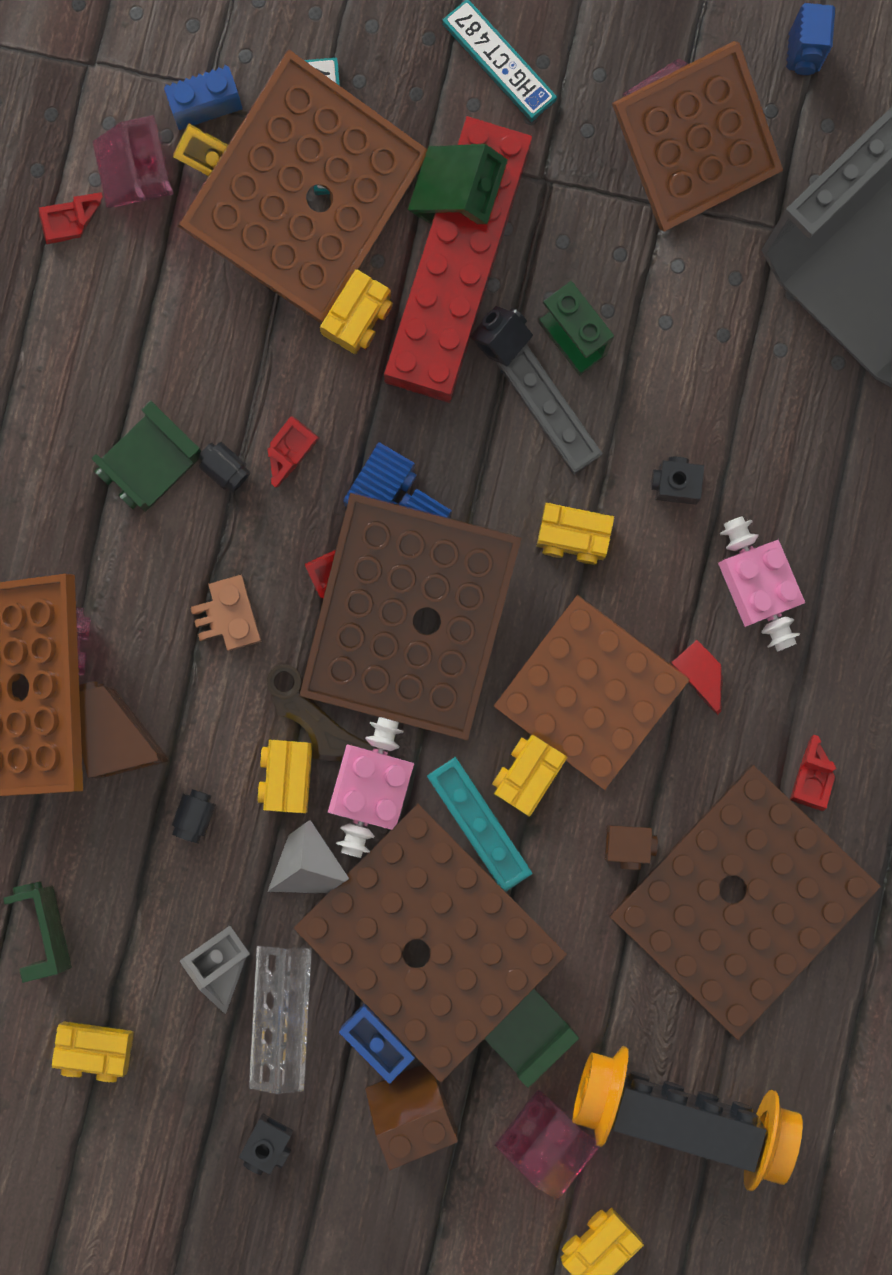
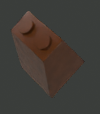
M98 681L79 685L82 756L88 778L101 779L168 762L164 751L115 689L106 687L104 684H98Z
M423 1064L400 1073L390 1084L386 1080H382L365 1087L375 1134L389 1170L458 1142L457 1126L440 1083Z

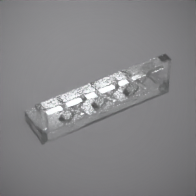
M257 946L250 1089L275 1094L304 1091L312 948ZM269 955H276V966L273 974L268 969ZM269 992H271V994L274 997L273 1008L271 1010L268 1008L266 1004L267 994ZM267 1027L272 1033V1040L269 1046L264 1040ZM265 1063L270 1069L269 1082L262 1081L263 1065Z

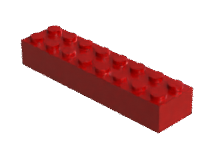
M466 116L458 145L487 144L508 159L488 224H476L460 212L435 213L384 372L386 384L448 403L451 402L471 339L470 336L477 320L528 159L532 141L531 135Z

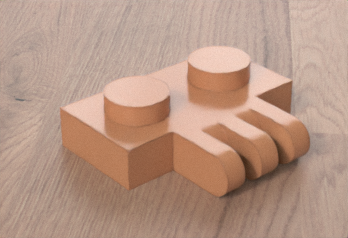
M242 574L208 584L213 601L190 608L192 615H198L203 612L207 614V617L194 621L196 628L210 625L211 628L209 631H203L198 634L200 641L223 635L227 651L262 642Z

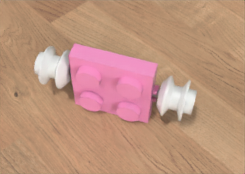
M743 516L726 522L724 524L726 530L720 533V535H728L731 541L726 549L731 551L740 550V554L724 559L718 564L744 626L752 625L764 619H767L768 622L772 620V622L765 625L761 633L770 634L772 642L767 647L775 645L778 652L797 644L794 637L800 635V633H792L789 627L794 621L793 618H778L782 616V612L800 606L805 601L779 539L757 548H753V546L748 548V546L755 543L759 535L750 534L748 526L753 521H745Z
M381 717L378 718L377 723L370 722L375 728L374 736L365 738L371 746L377 747V749L374 748L373 751L346 745L328 813L353 819V823L356 825L349 823L340 827L346 833L343 841H338L336 844L342 846L341 853L361 858L363 852L370 853L365 847L366 839L374 838L370 829L363 826L367 827L368 824L393 830L398 824L414 766L412 762L387 756L388 752L384 750L393 751L398 749L399 745L394 742L396 734L403 733L404 731L397 729L399 722Z

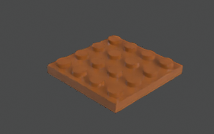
M733 41L612 103L659 229L664 232L783 171L739 42Z
M577 594L495 703L494 707L528 733L567 756L566 761L605 790L690 678Z

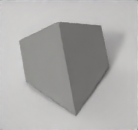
M311 820L288 835L268 892L329 893L332 889H335L349 879Z
M228 926L181 959L180 963L197 988L226 1014L245 959L250 953L232 927Z

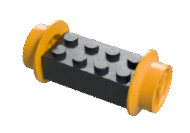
M622 1046L613 1058L593 1052L590 1053L579 1083L572 1121L574 1124L594 1129L597 1146L602 1147L605 1144L612 1128L615 1132L744 1169V1185L748 1191H754L763 1179L781 1185L786 1184L789 1180L800 1149L803 1120L800 1113L780 1107L779 1096L776 1091L769 1090L764 1096L757 1113H754L753 1107L741 1102L733 1101L731 1106L718 1102L719 1097L707 1092L698 1091L697 1095L684 1092L685 1088L673 1082L664 1081L663 1085L649 1082V1076L635 1071H630L629 1075H626L628 1048Z

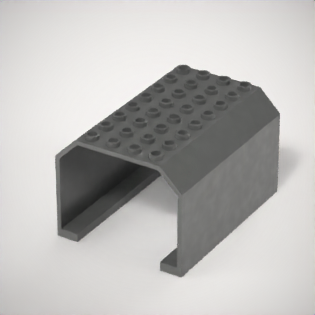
M892 107L786 208L761 250L779 284L876 380L891 388Z

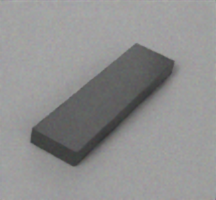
M527 344L508 366L497 362L498 367L573 475L603 455Z

